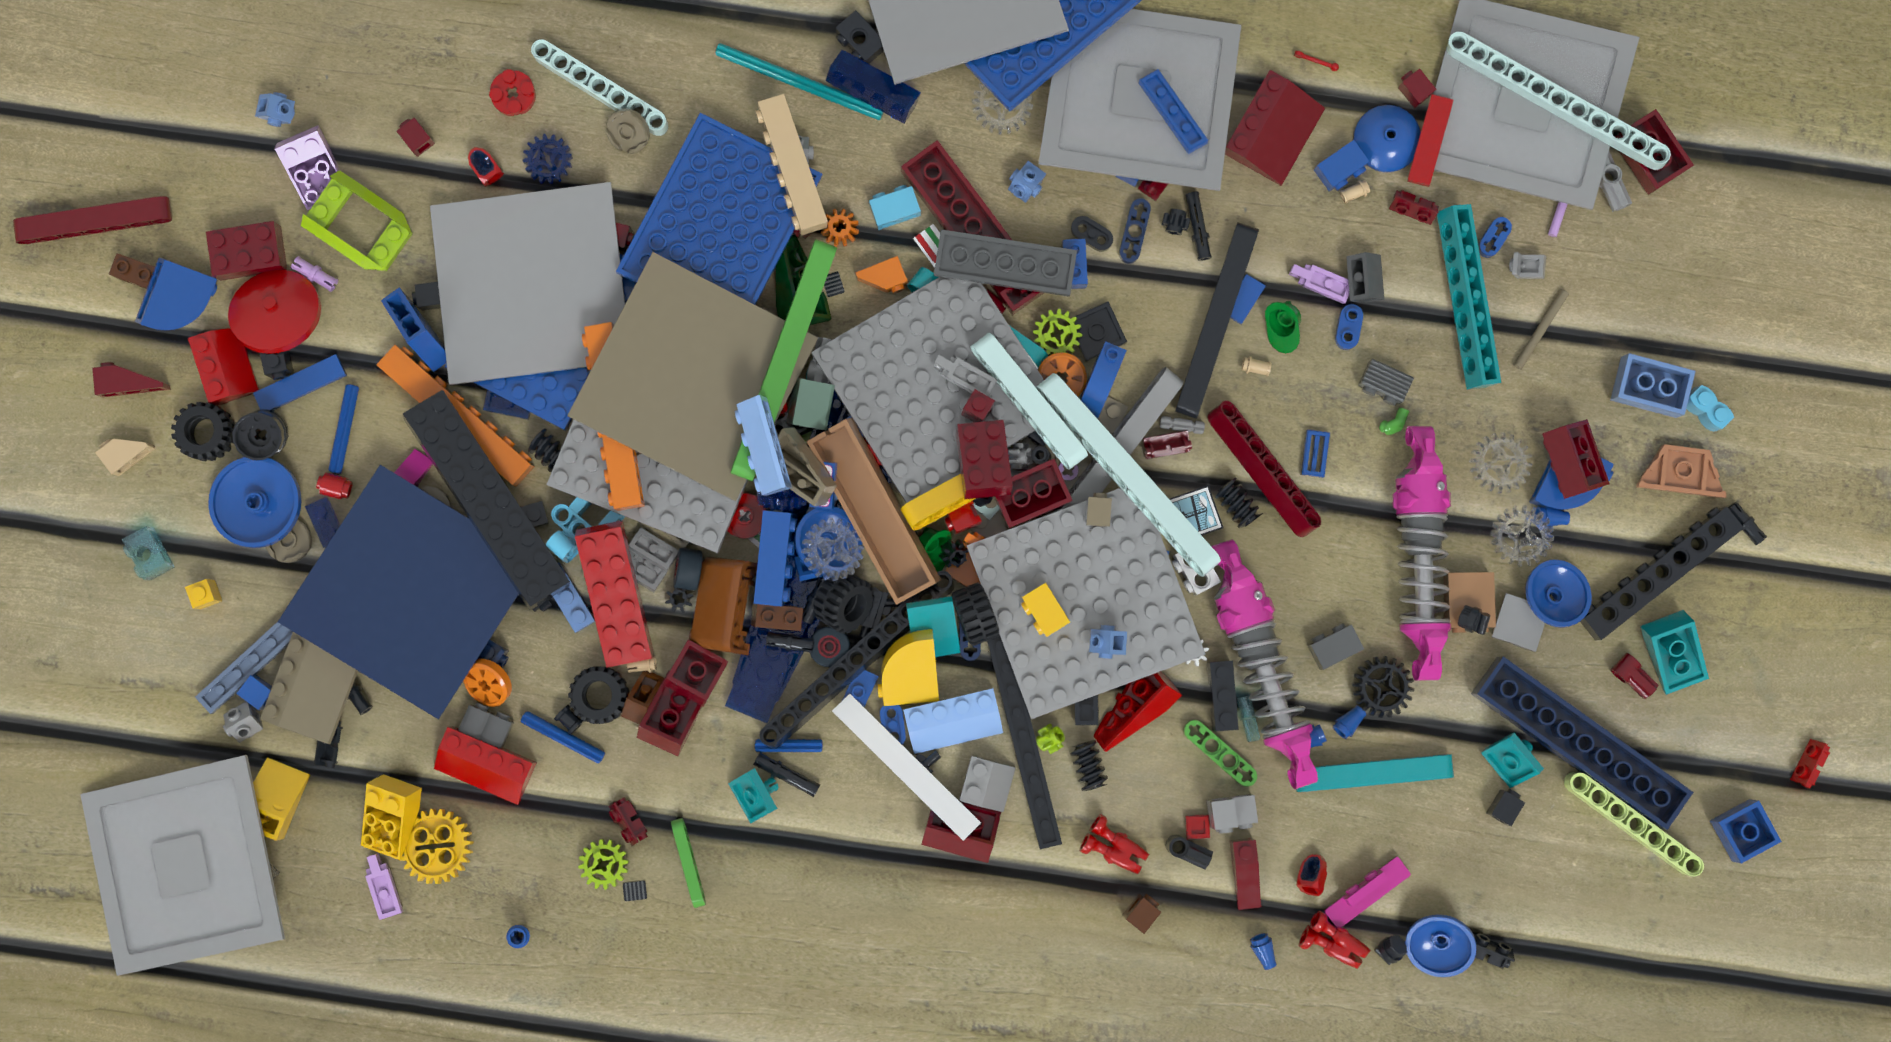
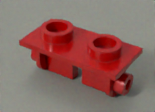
M1810 739L1790 780L1801 783L1802 786L1809 789L1812 785L1815 786V782L1821 772L1816 767L1817 765L1823 767L1828 755H1830L1828 744Z

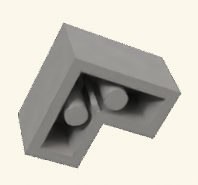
M1253 794L1206 800L1209 826L1216 830V832L1230 833L1238 825L1239 829H1247L1253 827L1252 823H1258L1255 795Z

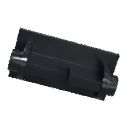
M341 721L338 723L331 744L317 740L314 759L315 766L335 768V764H338V743L340 742L341 729H343Z
M1473 933L1476 940L1475 958L1483 961L1485 955L1489 954L1487 963L1501 969L1504 967L1509 968L1511 961H1515L1513 949L1509 945L1502 942H1494L1483 934Z

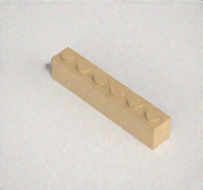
M782 94L759 101L758 110H755L756 118L759 124L763 123L764 125L763 138L765 144H770L772 152L769 155L773 166L777 165L780 173L777 174V179L780 187H785L787 195H784L786 206L788 209L792 208L794 216L791 217L794 229H799L802 236L827 228L828 221L785 95Z

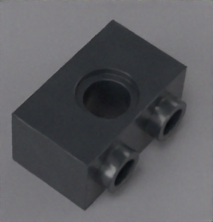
M856 10L836 27V39L843 47L848 46L852 50L851 55L857 63L860 64L862 62L867 67L884 52L880 36ZM857 36H863L866 39L862 44H856L853 41Z

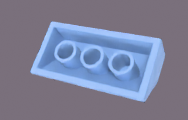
M757 395L736 404L738 410L735 411V416L738 424L743 426L744 433H741L744 446H748L750 456H747L751 470L755 469L757 478L754 479V484L757 492L767 496L791 489V481L767 398Z
M993 688L903 710L914 754L1003 733Z

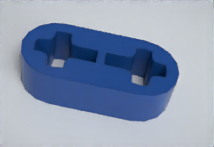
M1496 218L1487 228L1478 243L1479 253L1482 257L1490 258L1502 247L1512 230V224L1507 218ZM1502 223L1504 224L1503 229L1505 231H1502L1497 236L1495 233L1498 227L1495 225ZM1491 239H1493L1494 242L1491 248L1494 250L1486 252V246L1484 244H1487L1491 241Z

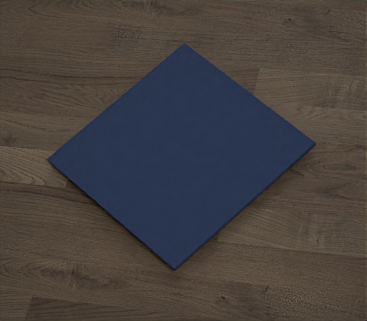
M379 465L281 615L278 623L439 720L517 598L518 592L469 518L382 465Z

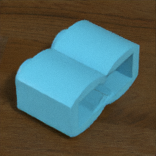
M1700 385L1691 390L1686 409L1690 413L1697 415L1699 421L1706 429L1713 432L1721 430L1734 418L1729 407L1718 402L1717 397L1708 387Z

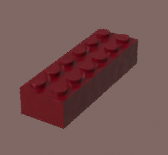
M938 140L901 166L903 176L944 230L1012 240Z

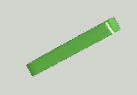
M1191 720L1185 724L1183 732L1186 738L1242 786H1252L1256 782L1257 772L1204 724L1197 720ZM1190 725H1198V732H1200L1202 735H1204L1205 732L1209 734L1208 736L1203 738L1201 744L1197 743V741L1200 740V738L1197 735H1189L1191 731L1189 729ZM1209 739H1214L1218 743V748L1214 752H1209L1205 748V743ZM1227 754L1235 757V764L1232 767H1226L1223 764V757ZM1240 762L1243 763V766L1240 767L1243 771H1251L1250 777L1252 779L1250 781L1245 780L1243 782L1241 780L1243 776L1238 771H1236L1235 775L1232 773V771L1238 768Z
M684 819L671 821L672 830L693 907L705 906V895Z

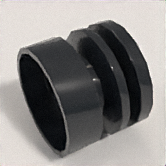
M268 409L256 410L241 417L235 424L232 432L233 443L237 451L251 460H265L279 453L285 447L289 437L288 426L284 418L277 412ZM265 429L267 433L261 438L259 434Z

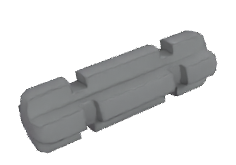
M1162 416L1160 428H1172V430L1176 431L1188 430L1189 433L1193 431L1195 434H1203L1205 423L1200 421L1192 422V420L1181 418L1171 419V417Z

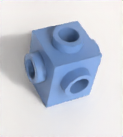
M278 92L260 94L255 117L267 120L268 125L281 127V124H290L295 114V101L287 99V95Z
M1028 161L1021 170L1016 169L1009 178L1012 183L1008 190L1026 203L1031 196L1036 198L1043 188L1041 183L1046 173Z
M1101 625L1100 629H1091L1089 652L1099 653L1098 658L1112 659L1113 654L1126 655V631H1116L1115 626Z

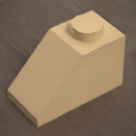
M108 439L99 446L100 449L95 454L112 475L120 476L156 448L154 445L146 442Z

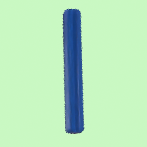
M347 384L345 386L328 468L329 472L341 474L359 391V387Z
M526 711L521 718V723L596 763H600L605 756L604 751L572 734L569 735L568 732L529 711Z

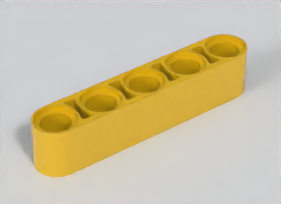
M959 474L909 501L901 508V512L911 528L919 530L976 498L964 499L962 477Z

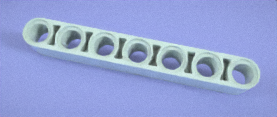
M541 39L532 44L531 52L534 58L545 68L615 111L623 108L632 110L637 107L643 108L644 111L641 116L646 120L650 133L661 136L667 132L668 122L665 115L656 108L548 41ZM541 49H548V53L545 56H538V52ZM559 61H567V65L564 68H557ZM580 72L586 73V77L583 80H577L576 75ZM598 84H605L603 91H595V87ZM622 95L625 97L622 103H614L616 96ZM661 119L663 123L660 127H652L654 120Z
M987 333L970 346L975 357L987 372L997 379L996 383L1068 470L1088 456L1086 449L991 333Z

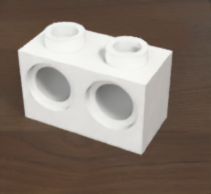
M1179 553L1173 555L1174 561H1172V564L1178 574L1182 572L1185 578L1183 584L1189 594L1193 592L1194 596L1221 582L1213 568L1205 575V585H1196L1194 578L1197 573L1191 566H1187L1184 563L1183 557Z

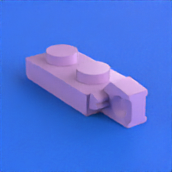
M1295 264L1291 267L1289 275L1299 279L1298 284L1302 285V287L1340 303H1346L1349 296L1348 279L1313 264L1311 266L1306 264L1304 268Z
M379 853L368 856L367 860L370 868L366 869L367 875L365 877L379 920L402 913V905L390 868H388L387 863L382 864Z

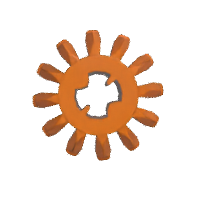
M833 209V217L826 214L829 222L827 228L822 230L821 234L822 236L828 235L826 238L827 243L834 240V246L838 247L839 241H842L843 246L847 247V239L850 242L855 241L851 234H859V230L853 228L859 225L858 220H852L854 217L852 212L845 216L846 209L841 210V215H838L837 210ZM839 224H843V227L846 229H841L840 232H837L836 228L834 227H838Z

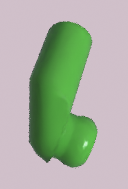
M1398 408L1395 419L1388 422L1384 420L1380 423V431L1386 435H1392L1401 431L1404 428L1410 411Z

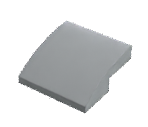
M640 527L628 546L637 583L654 593L675 561L679 550Z
M1506 593L1492 638L1536 652L1545 623L1533 613L1527 600Z

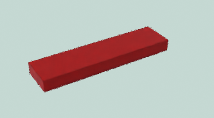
M1431 95L1407 182L1426 187L1430 186L1453 105V99Z

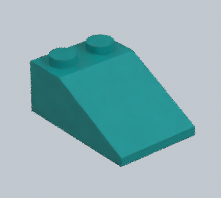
M1684 610L1640 626L1645 646L1666 695L1709 679L1695 621Z

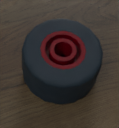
M679 548L673 579V586L675 588L697 590L702 568L703 554L701 550Z
M829 626L818 629L811 637L814 638V648L810 655L817 664L823 667H831L850 650L851 644L848 636Z

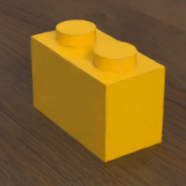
M1047 583L1042 584L1022 597L1024 602L1021 605L1027 615L1032 613L1036 622L1033 625L1039 635L1044 633L1048 637L1070 623Z

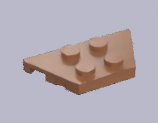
M1662 445L1636 484V488L1726 498L1725 490L1723 491L1718 479L1720 477L1718 470L1713 465L1712 454L1710 450Z

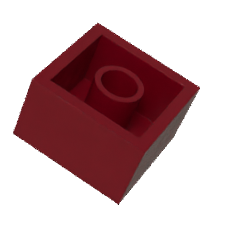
M688 639L663 685L704 707L729 661Z

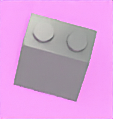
M971 755L959 801L1004 812L1015 767Z

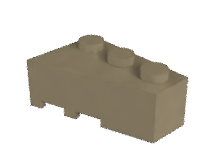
M783 428L778 439L791 481V490L813 506L826 505L837 487L836 483L795 428Z

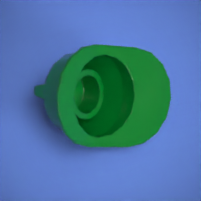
M1291 301L1271 303L1265 310L1269 342L1278 352L1291 353L1297 349L1300 343L1299 325L1301 323V313L1296 306L1291 304Z
M926 527L919 540L936 571L939 572L945 566L944 561L939 557V554L942 553L940 546L946 543L948 539L952 540V534L948 530L937 531Z

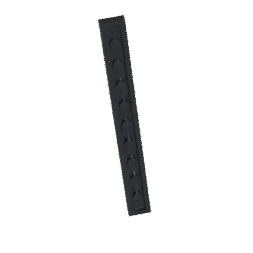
M999 634V637L988 640L987 643L1039 849L1041 850L1061 845L1062 841L1030 714Z

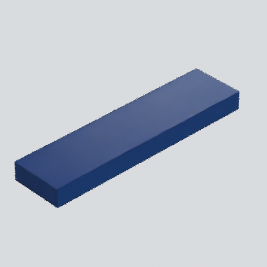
M1159 69L1139 80V85L1188 154L1208 143L1207 137Z
M335 354L254 392L253 395L260 410L268 409L273 411L347 376L338 355Z

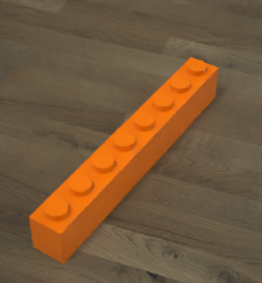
M612 322L584 327L585 334H582L584 348H588L589 356L585 357L588 370L592 369L614 327ZM597 432L598 437L602 438L604 446L600 447L601 457L603 461L606 460L607 464L604 476L606 483H610L611 492H608L609 505L613 506L616 511L644 507L645 503L636 451Z
M394 345L377 363V366L419 403L443 390L496 471L510 484L517 487L534 468L530 463L532 458L523 450L520 453L513 448L515 443L506 435L503 438L496 433L498 428L489 420L486 423L479 418L482 414L472 405L469 408L462 403L465 399L455 390L452 393L445 388L448 384L438 375L435 378L428 373L431 369L421 360L419 363L412 359L414 354L405 346L400 348Z

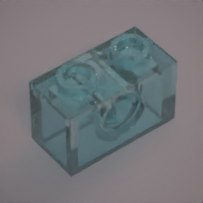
M145 526L122 539L125 545L123 550L135 563L134 570L139 578L151 581L175 568L153 527ZM149 549L150 557L145 561L143 552Z

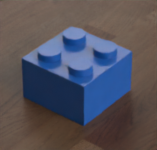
M1749 799L1710 820L1732 862L1742 864L1782 842L1759 800Z

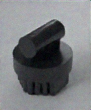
M1465 605L1460 613L1458 626L1464 628L1467 632L1474 633L1475 631L1478 634L1484 635L1491 615L1482 612L1480 608Z
M1393 935L1381 940L1374 951L1390 965L1391 963H1397L1407 954V946L1399 935Z

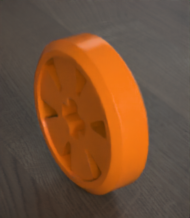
M1054 353L1044 359L1038 368L1044 380L1052 373L1057 374L1060 372L1062 374L1066 372L1068 374L1066 385L1077 397L1080 396L1086 386L1087 373L1085 366L1076 356L1070 353Z
M477 659L463 681L466 690L476 701L490 707L503 704L512 691V684L505 670L495 662L487 659Z

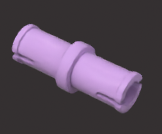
M300 256L295 258L294 262L296 264L292 263L291 269L298 271L308 277L310 282H316L330 292L335 289L336 286L334 284H338V279L322 271L320 266H314Z

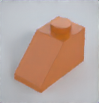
M898 256L855 273L859 282L885 293L891 291L893 294L905 290L904 286L908 284Z

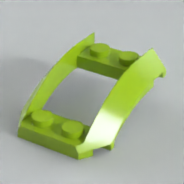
M339 170L330 175L332 179L307 215L303 214L301 227L363 269L387 271L412 236L411 228L402 212ZM353 193L392 219L367 256L327 230Z

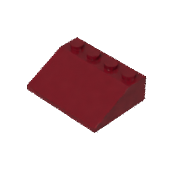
M1269 70L1228 142L1225 155L1282 186L1323 114L1325 107L1290 80Z

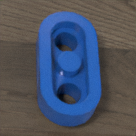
M1347 305L1339 314L1335 342L1343 350L1352 349L1359 341L1363 311L1357 305ZM1349 312H1354L1356 318L1350 319L1348 316ZM1350 334L1351 341H1346L1344 335Z
M883 705L880 710L881 725L890 734L897 732L899 735L898 741L903 744L906 739L901 706ZM889 709L895 710L896 716L894 718L887 716Z

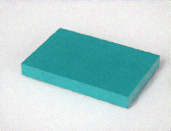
M952 596L906 604L911 633L933 629L935 657L960 653Z

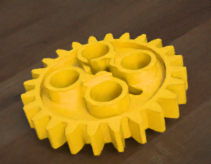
M430 809L429 814L427 811H421V817L417 815L404 850V856L400 859V861H407L404 869L412 868L410 876L418 874L417 881H423L426 878V884H432L433 880L435 884H441L443 878L445 882H450V875L456 878L459 876L457 870H466L462 865L463 862L470 863L466 854L473 853L472 850L468 849V845L473 844L474 841L467 840V837L472 832L464 831L468 826L467 823L459 824L462 817L457 816L453 819L454 812L449 811L446 814L445 809H439L437 814L436 809ZM447 827L450 831V836L445 840L442 832ZM423 830L427 832L425 842H422L420 839V833ZM455 843L454 847L416 850L417 846ZM446 851H450L452 855L449 863L444 860ZM425 853L429 856L427 865L422 863V856Z

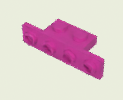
M1394 857L1377 871L1372 870L1364 877L1365 880L1357 885L1356 883L1345 891L1346 894L1326 908L1324 912L1335 927H1343L1407 879L1411 873L1399 857Z

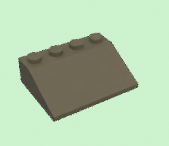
M293 632L260 719L289 731L331 744L358 671Z

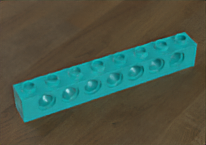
M1471 204L1452 205L1440 210L1437 218L1466 389L1486 388L1502 382Z

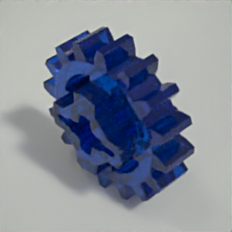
M543 134L542 140H539L537 136L534 137L536 143L528 142L530 150L523 151L528 156V158L523 159V163L528 165L525 170L527 173L532 172L531 177L534 180L539 176V182L542 184L545 179L550 184H553L554 178L560 182L561 174L568 175L565 169L572 168V164L568 160L573 159V156L567 153L571 150L568 145L563 146L565 141L562 138L557 141V137L554 134L550 139H548L546 134ZM545 145H552L555 147L551 149L547 148ZM538 150L537 157L534 158V155H535L536 151ZM544 152L549 155L552 166L546 162ZM560 160H562V163L558 168V163ZM545 169L549 170L551 173H543L540 171Z
M791 489L767 496L757 492L758 505H763V508H769L772 511L789 512L793 508L800 509L801 505L805 506L807 502Z

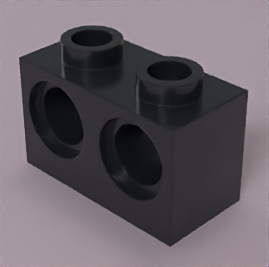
M1098 695L1075 703V725H1099Z

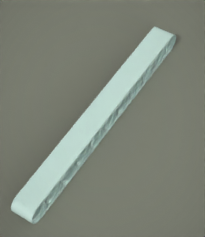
M1455 32L1450 36L1446 48L1451 57L1648 168L1659 170L1670 159L1671 153L1666 145L1463 32ZM1459 41L1464 47L1457 49L1452 43ZM1472 53H1481L1483 59H1474ZM1498 63L1502 65L1503 70H1494L1492 64ZM1512 75H1520L1523 81H1514ZM1532 86H1540L1543 92L1535 93L1532 90ZM1552 97H1560L1563 103L1559 105L1553 103ZM1573 108H1579V109H1581L1582 112H1583V115H1581V116H1576V115H1574L1573 112H1572V109H1573ZM1599 119L1603 126H1594L1592 120ZM1612 131H1620L1623 138H1615ZM1632 142H1640L1643 149H1635ZM1653 153H1660L1663 161H1656L1653 158Z
M1052 373L1036 386V389L1084 448L1198 575L1205 576L1221 562L1219 555L1057 374Z

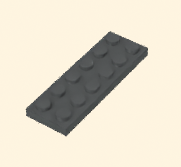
M941 229L934 276L1070 297L1077 250Z

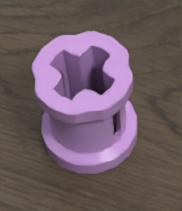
M1062 463L1059 465L1058 468L1064 480H1072L1077 476V465L1074 466L1071 477L1068 474L1064 476L1062 474L1064 465Z

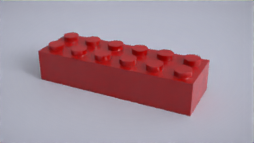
M623 520L578 529L575 534V540L606 668L652 659L653 647Z

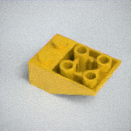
M270 758L265 760L253 785L264 836L278 841L285 838L310 774Z
M384 774L366 784L361 846L400 860L420 809L422 788Z

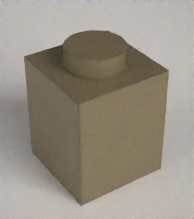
M1093 493V497H1088L1086 525L1110 527L1112 498H1107L1105 493Z

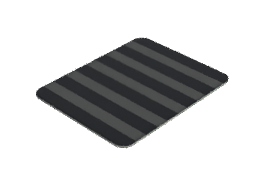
M839 272L828 274L824 284L827 296L832 297L844 293L845 290Z
M646 882L623 883L624 901L647 899Z

